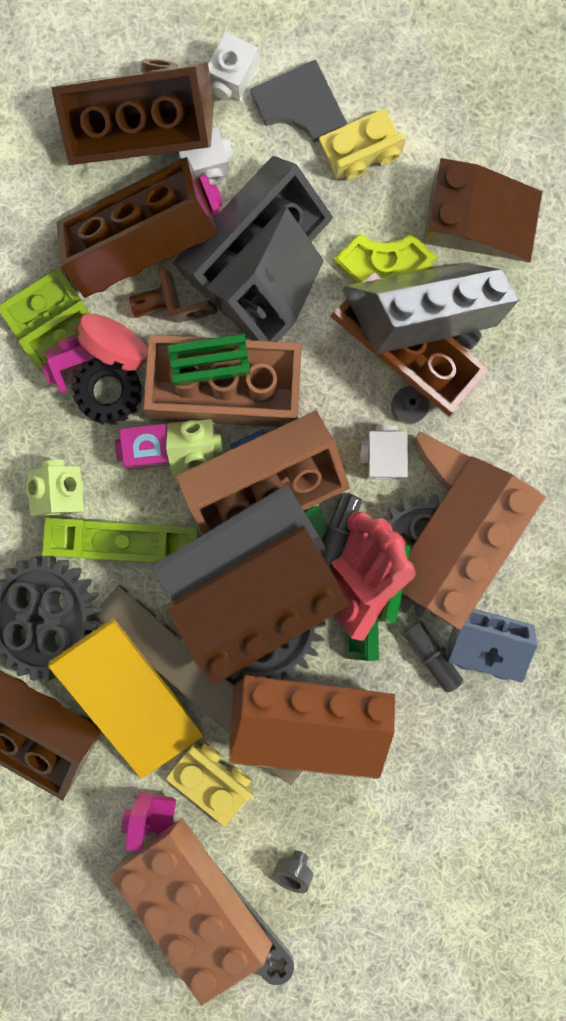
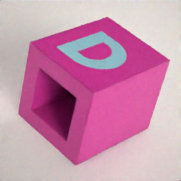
M166 424L120 429L121 439L115 440L116 458L118 462H123V466L127 470L170 466L166 450Z

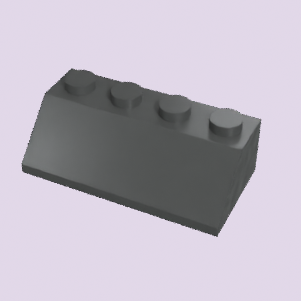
M272 156L216 215L214 222L217 234L202 244L185 249L173 261L174 266L187 281L206 299L217 306L230 320L231 318L206 290V287L283 207L288 208L311 242L333 219V216L298 165L276 156Z
M467 262L346 285L343 289L375 354L497 327L519 301L502 269Z
M287 484L154 564L151 568L171 600L174 601L303 525L319 552L322 554L327 549Z

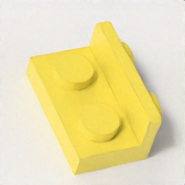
M386 108L319 137L318 142L337 181L344 177L347 180L356 179L367 171L366 167L380 162V165L384 166L394 162L400 157V152L403 151L406 138L403 132L397 134Z
M195 742L172 769L166 780L225 827L246 800L249 801L252 797L254 789L249 785L252 779L240 768L234 766L230 770L219 760L222 758V755L210 744L204 742L200 746Z

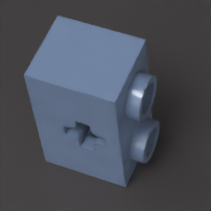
M474 609L461 630L454 627L448 641V663L455 664L464 670H477L492 674L501 680L511 679L523 683L538 646L535 625Z

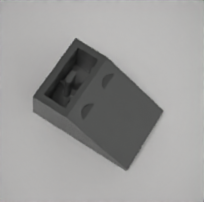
M283 207L206 287V290L248 339L278 342L295 324L324 259L288 208Z

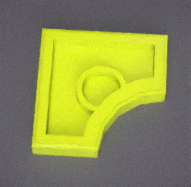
M359 233L334 258L333 262L355 283H361L373 272L381 278H388L427 270L438 257L413 233H409L401 240L388 243L371 241Z

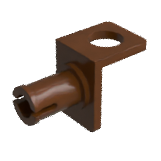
M165 267L158 268L161 280L160 288L129 296L130 303L135 304L131 306V309L136 318L167 310L170 318L177 323L218 313L217 306L210 300L180 307L173 275Z

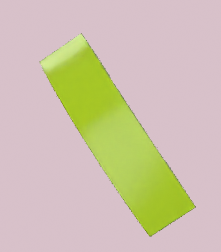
M45 518L42 556L158 563L196 540L198 527Z

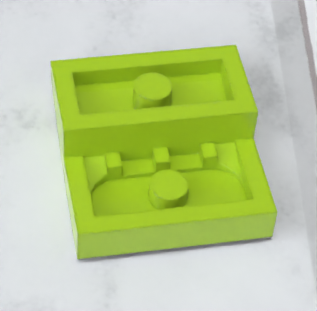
M59 266L0 304V314L14 332L19 343L39 372L43 370L41 364L48 362L44 351L57 347V342L65 337L79 335V333L75 332L81 317L90 314Z

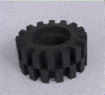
M97 358L92 359L93 361L90 363L83 362L81 364L83 369L80 372L76 370L74 374L76 382H72L71 386L75 394L72 395L74 402L78 405L80 411L91 420L103 425L104 423L114 425L118 421L122 420L124 422L129 419L128 416L137 411L136 407L142 400V384L136 371L123 370L121 368L124 364L116 361L113 365L105 364ZM103 377H114L120 381L122 386L120 397L110 404L98 402L94 396L95 384Z

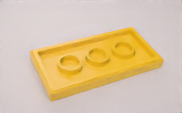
M114 617L49 661L50 670L141 779L204 737L203 730Z

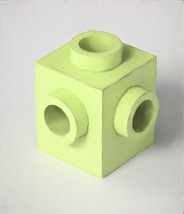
M212 419L167 423L166 450L172 477L224 454L222 435L214 433Z
M47 460L41 462L42 468L27 471L26 493L29 497L30 516H61L84 512L82 495L84 485L81 479L80 466H65L64 460Z

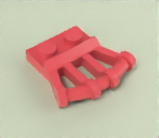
M356 511L349 516L347 521L350 534L342 557L333 560L331 564L335 567L332 574L350 603L349 607L334 616L351 638L363 641L388 600L413 580L416 572L413 564L407 561L404 551V539L397 532H392L391 525L383 518L372 519L368 514Z

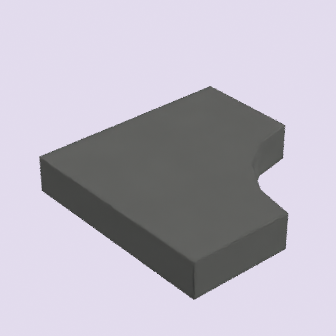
M316 59L250 89V95L265 126L276 123L295 125L305 131L315 143L319 141V137L347 125V121Z

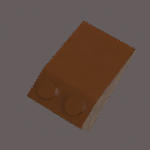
M440 158L434 173L423 244L530 263L543 191L478 164Z

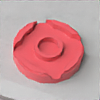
M86 314L81 317L75 328V332L79 333L77 339L81 346L105 364L113 365L116 361L124 364L121 369L133 371L139 370L147 359L148 348L144 341L132 330L109 317L98 314Z

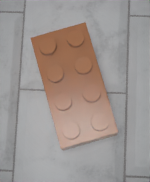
M317 410L176 476L189 509L203 535L287 484L303 510L350 489L335 441Z
M180 818L145 842L141 853L132 851L125 856L109 875L119 892L201 1006L264 966L272 942L183 818Z

